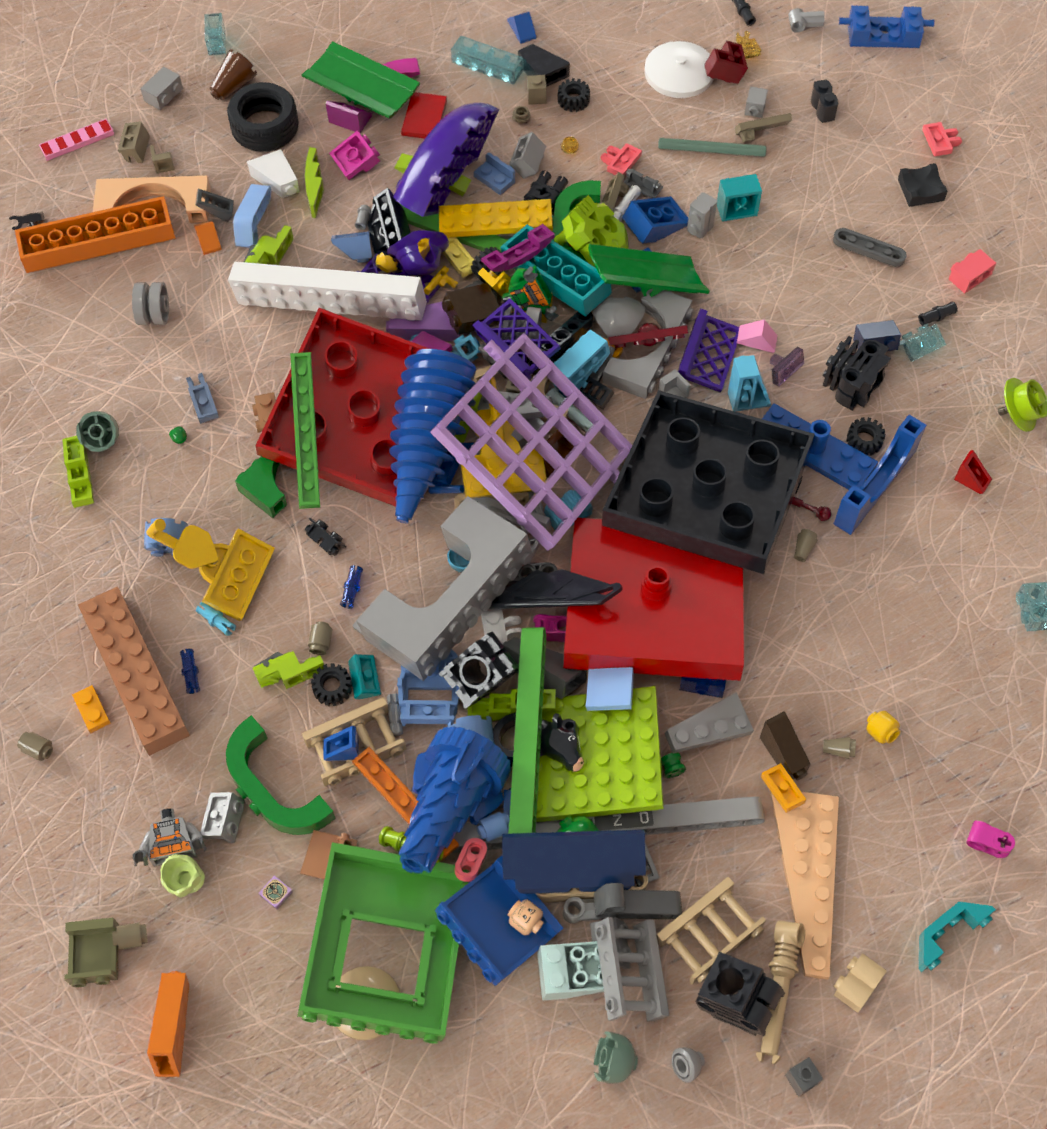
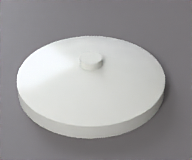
M673 41L664 43L653 49L646 59V80L657 92L669 97L688 98L699 95L707 90L713 82V79L707 76L704 66L710 54L704 48L690 42Z

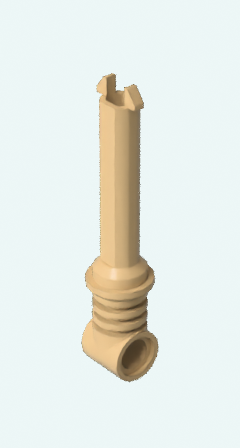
M778 921L774 930V940L777 944L775 946L776 951L774 952L775 957L769 963L771 973L774 976L773 980L780 984L785 994L784 997H781L775 1011L769 1009L772 1017L765 1030L766 1034L762 1039L761 1051L756 1052L760 1062H763L764 1054L773 1056L772 1064L774 1065L781 1059V1056L777 1054L790 980L799 972L797 962H795L798 960L796 955L799 954L797 949L802 947L805 940L804 925L786 921Z

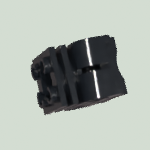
M848 336L844 342L841 341L836 348L838 350L836 354L828 358L826 362L828 368L823 373V377H825L823 386L827 387L832 380L830 390L833 391L838 385L835 395L836 401L853 411L857 404L863 408L867 405L871 393L879 388L883 382L885 368L889 365L891 358L885 355L889 347L876 340H866L857 350L859 341L855 340L850 347L852 337Z
M490 632L480 640L475 641L462 654L445 666L439 675L445 678L452 689L457 686L460 688L455 693L466 709L480 701L483 697L490 695L517 673L519 665L511 654L506 651L495 633ZM480 660L485 664L487 668V676H485L480 669Z
M719 952L695 1002L700 1010L711 1014L713 1018L738 1027L756 1036L759 1034L764 1037L766 1034L765 1030L772 1017L769 1009L775 1011L785 992L779 983L766 977L762 968Z

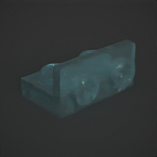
M928 323L917 328L918 333L914 335L911 331L901 336L902 340L899 346L903 345L910 362L946 345L937 324L929 327Z

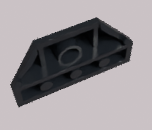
M389 188L373 197V206L370 210L367 224L374 253L380 254L383 252L385 256L388 255L387 250L390 246L411 233L406 213L400 203L394 199L393 193Z

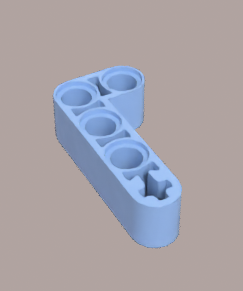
M250 185L234 216L233 227L236 246L250 248L251 245L257 244V226L271 200V186Z

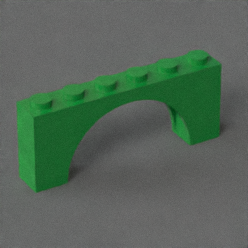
M261 456L259 459L254 460L245 472H241L238 475L235 483L241 494L271 518H274L287 506L285 495L275 484L276 472L280 463Z

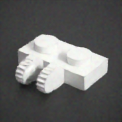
M502 609L488 610L481 614L484 635L494 632L502 644L508 641L507 639L521 636V628H511L507 631L505 627L520 624L521 618L519 616H510L504 619Z

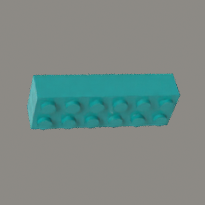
M528 224L501 246V252L526 240L528 232L534 228ZM553 240L532 259L513 268L514 270L518 268L528 269L530 266L536 265L552 295L584 316H587L612 294L611 284H605L595 267Z

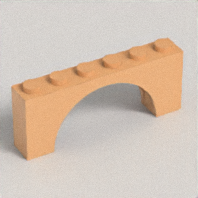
M208 176L96 179L93 212L130 204L143 197L158 195L170 197L180 202L186 208L190 223H203L208 221L209 213L195 205L197 190L201 189L210 192L211 187Z

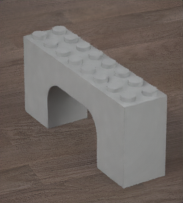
M468 496L440 526L447 547L469 561L468 566L443 595L428 607L415 608L384 589L356 620L367 642L423 681L435 672L436 666L441 660H445L448 657L453 646L461 642L466 631L477 623L478 617L490 608L492 601L503 593L509 581L516 578L521 567L528 564L532 557L527 533Z

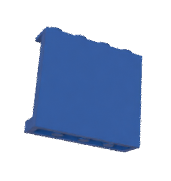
M502 855L474 880L470 881L445 902L442 901L435 909L438 920L443 925H447L452 932L454 940L458 944L463 945L467 950L469 959L479 965L483 970L482 974L485 979L490 983L492 982L495 986L535 954L541 945L547 944L563 929L562 925L535 893L521 894L518 890H515V879L503 880ZM527 899L543 911L541 920L544 924L536 934L531 932L529 935L524 936L509 924L510 917L508 913L518 900L522 902Z

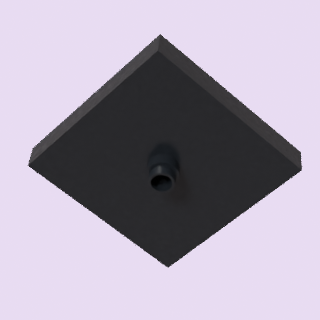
M658 390L602 510V526L765 574L811 453L815 434Z

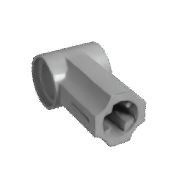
M796 8L788 14L791 30L797 33L802 32L808 27H823L825 23L824 11L803 12L802 9Z
M571 897L564 904L562 915L568 923L575 924L579 921L602 919L596 917L594 898L580 899L578 897ZM575 906L579 909L580 913L573 915L568 911V907Z

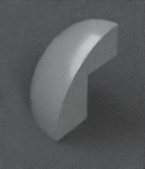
M611 296L594 308L592 313L608 337L632 334L644 315L645 306L629 297L613 298Z

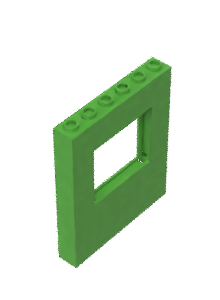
M332 842L297 1016L302 1017L303 1021L311 1023L317 1020L326 1021L327 1025L333 1027H340L343 1024L351 1026V1029L356 1031H365L366 1028L375 1030V1033L380 1035L395 1033L399 1034V1037L411 1040L414 1037L423 1038V1041L426 1043L437 1044L438 1041L442 1042L446 1033L459 944L452 937V932L447 925H443L438 920L435 909L442 901L445 902L467 885L468 882L461 881L456 877L455 865L439 862L435 864L430 873L424 870L422 873H410L402 868L401 856L398 854ZM352 919L425 932L415 995L340 982Z

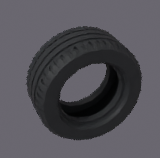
M258 82L241 88L231 98L227 107V115L233 137L240 145L252 151L269 152L284 147L293 139L299 127L293 96L285 88L274 83ZM261 111H274L280 114L274 120L266 123L247 121L248 117Z

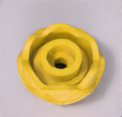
M383 252L377 255L376 265L382 271L392 273L398 269V262H394L391 256H385Z

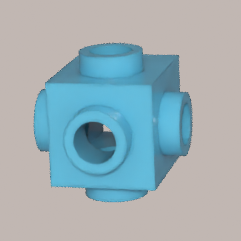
M471 334L467 337L461 335L453 341L455 345L452 347L453 351L451 353L462 356L470 362L478 358L477 354L480 352L478 350L480 343ZM462 347L467 348L468 351L466 354L462 350Z

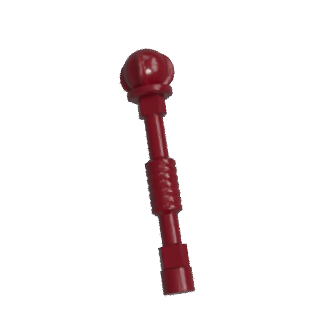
M793 497L792 505L799 508L803 507L816 513V517L820 521H827L831 518L832 513L829 507L820 506L817 508L797 497Z

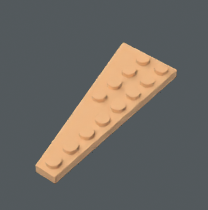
M771 792L770 796L772 797L774 807L773 812L777 823L778 839H780L783 866L795 923H801L805 927V940L802 947L799 948L803 973L805 977L828 980L830 978L839 797L802 792L806 798L805 804L786 813Z

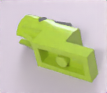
M284 225L282 230L277 233L276 238L263 235L256 245L250 246L244 262L279 265L294 240L292 228Z
M294 651L285 654L276 652L256 664L252 669L261 688L279 683L281 679L285 688L288 689L313 678L312 675L314 672L318 673L317 669L319 667L322 670L324 669V662L321 656L308 658L304 663L300 664Z

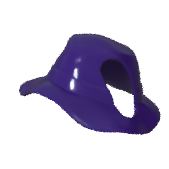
M417 230L390 246L387 254L392 258H396L407 274L427 276L439 268L441 253L448 249L449 241L442 232ZM428 238L431 249L424 260L419 252L418 242L421 239Z

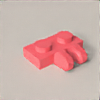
M941 122L923 126L922 131L934 157L952 154L953 147L962 143V139L959 136L956 137L958 131L955 128L944 129Z
M628 143L622 149L611 145L607 148V153H603L600 158L601 161L608 165L607 172L616 175L618 172L626 175L627 170L631 169L641 157L642 150Z

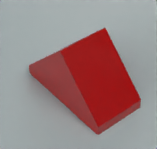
M970 450L960 465L954 480L979 494H983L992 478L974 450Z

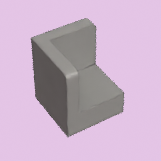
M675 369L660 379L659 391L687 398L690 392V384Z

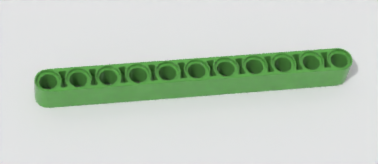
M545 627L522 628L509 834L536 833L546 656Z

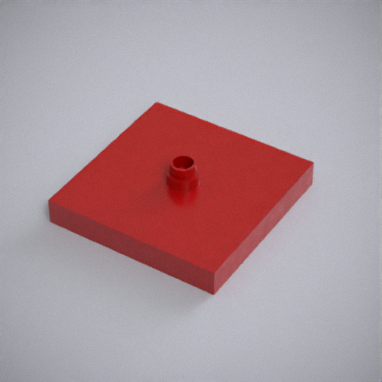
M318 308L298 353L311 352L318 477L320 479L396 507L397 487H395L393 482L397 479V474L392 471L391 464L397 462V460L389 452L392 446L397 445L390 438V433L397 429L392 423V418L399 414L394 404L397 400L402 399L398 395L397 390L400 385L404 384L401 374L407 370L404 364L405 359L410 355L416 354L421 349L430 348ZM290 369L255 446L257 455L297 470L292 375Z
M577 518L574 521L570 572L608 584L620 583L623 590L602 605L568 606L563 668L589 670L633 667L636 674L741 681L744 668L743 568L602 526V519ZM611 591L602 593V595H607Z

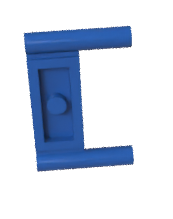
M475 442L461 444L469 450ZM449 451L447 453L454 460L441 464L440 468L445 472V475H436L432 483L435 487L428 488L430 494L465 492L464 485H450L459 467V463Z

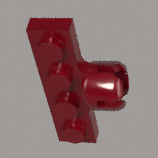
M646 323L639 328L638 333L608 337L609 345H614V348L626 347V343L633 342L634 345L642 344L651 347L658 342L665 341V337L673 336V339L685 338L684 334L688 333V326L660 329L656 324Z

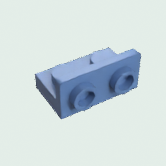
M488 152L486 154V162L474 171V177L499 195H502L515 183V170L512 166L505 164L497 156Z

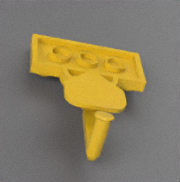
M492 377L489 383L497 390L495 378ZM490 403V409L476 412L488 426L500 415ZM506 420L496 431V434L518 454L521 447L519 442L511 435L515 428ZM487 444L480 449V455L474 456L495 478L507 467V464ZM533 449L523 462L545 482L547 478L543 457ZM461 465L466 497L468 496L473 499L493 496ZM515 472L503 484L510 494L532 491Z
M156 519L147 529V536L173 549V557L179 564L189 569L199 567L202 577L210 583L202 600L203 603L241 621L275 548L239 528L235 531L229 545L223 543L213 544L210 534L195 525L187 526L182 531L178 540L163 532L166 527L163 519Z

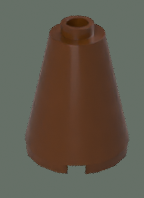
M233 49L227 52L210 86V94L216 100L226 99L257 76V71L253 72L251 69L253 67L252 63L241 53H232Z

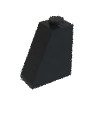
M534 44L518 50L519 66L528 76L545 75L546 87L570 77V63L567 60Z

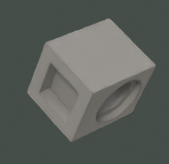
M750 86L744 115L762 118L768 89Z

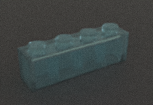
M460 35L451 48L452 63L504 82L515 84L523 72V57Z

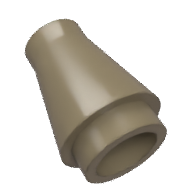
M802 529L801 533H798L794 555L796 560L806 561L818 541L815 532Z
M845 737L824 740L823 753L847 759L855 757L856 739Z

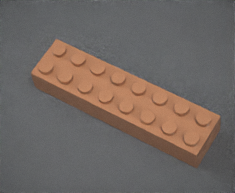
M118 586L78 604L148 755L150 756L189 737L190 734Z

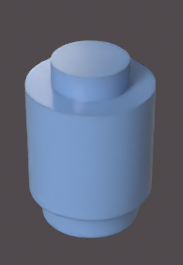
M498 812L479 820V826H476L480 838H485L489 842L501 837L502 834H508V814L506 812Z

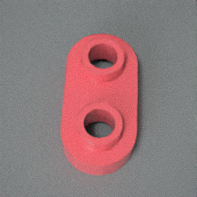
M471 838L465 842L455 864V875L459 880L469 882L477 877L487 854V845L482 839Z

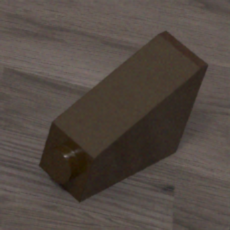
M783 711L766 720L760 735V739L777 765L780 763L783 765L792 779L798 781L808 774L810 761L787 714Z

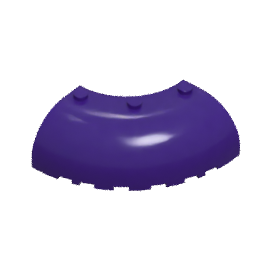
M470 103L454 109L442 118L419 145L402 178L397 183L396 191L393 195L394 199L422 217L439 214V206H444L451 192L448 188L458 181L464 172L463 168L478 160L500 109L486 103Z

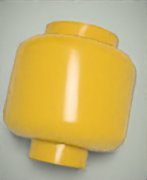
M887 711L873 712L868 717L867 732L877 742L890 744L900 735L899 721Z

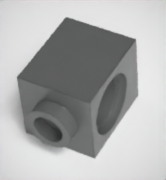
M810 1057L789 1069L785 1074L798 1097L819 1085L823 1080Z

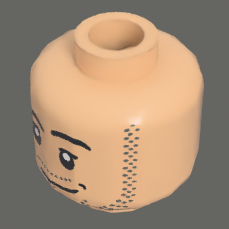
M527 899L522 902L518 900L508 913L510 917L509 924L524 936L529 935L531 932L536 934L544 924L541 920L543 911Z

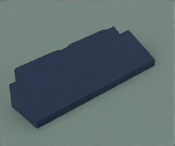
M613 830L502 834L503 880L515 879V890H518L521 894L565 893L570 891L571 888H578L581 892H595L603 885L609 883H621L624 886V890H629L631 886H634V876L646 875L645 831Z

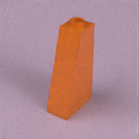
M179 971L161 974L147 1051L155 1077H180L189 982L186 973Z

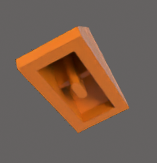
M212 220L194 225L204 255L222 250Z

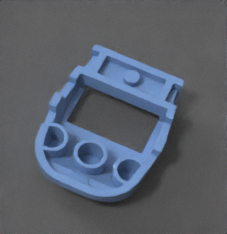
M452 649L445 660H441L436 666L435 672L424 681L401 666V674L398 678L397 686L402 726H406V724H448L450 721L452 725L454 724L460 703V698L455 692L460 688L457 686L452 689L445 678L439 675L445 666L458 657ZM409 690H452V700H408Z

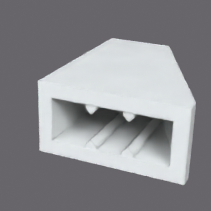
M281 149L247 161L250 176L265 186H271V191L280 197L285 198L300 192L297 178Z

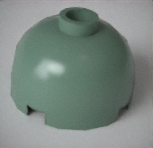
M92 411L82 416L76 426V435L79 442L88 450L101 452L109 449L116 443L119 436V426L112 415L104 411Z
M606 1031L604 1033L607 1035L606 1038H600L595 1051L594 1065L599 1064V1073L594 1072L597 1081L618 1084L625 1081L632 1071L636 1069L638 1057L635 1055V1049L629 1039L623 1035Z

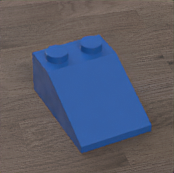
M671 196L633 200L622 216L627 226L634 232L642 244L661 240L688 225L687 215Z

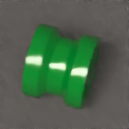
M679 752L669 753L661 758V766L665 769V778H674L686 771L685 765L680 761L681 755Z

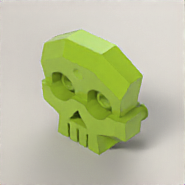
M589 195L578 203L562 220L563 231L554 238V241L560 246H564L568 242L576 251H580L586 261L593 267L595 265L589 254V244L629 249L625 225L614 217L615 213L606 204L594 203Z

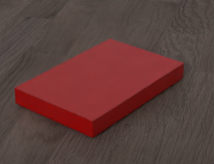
M415 92L410 97L401 136L425 139L435 125L443 118L447 96Z

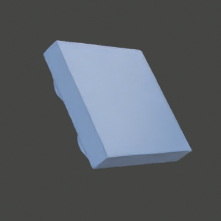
M633 667L589 669L586 697L587 711L632 709Z

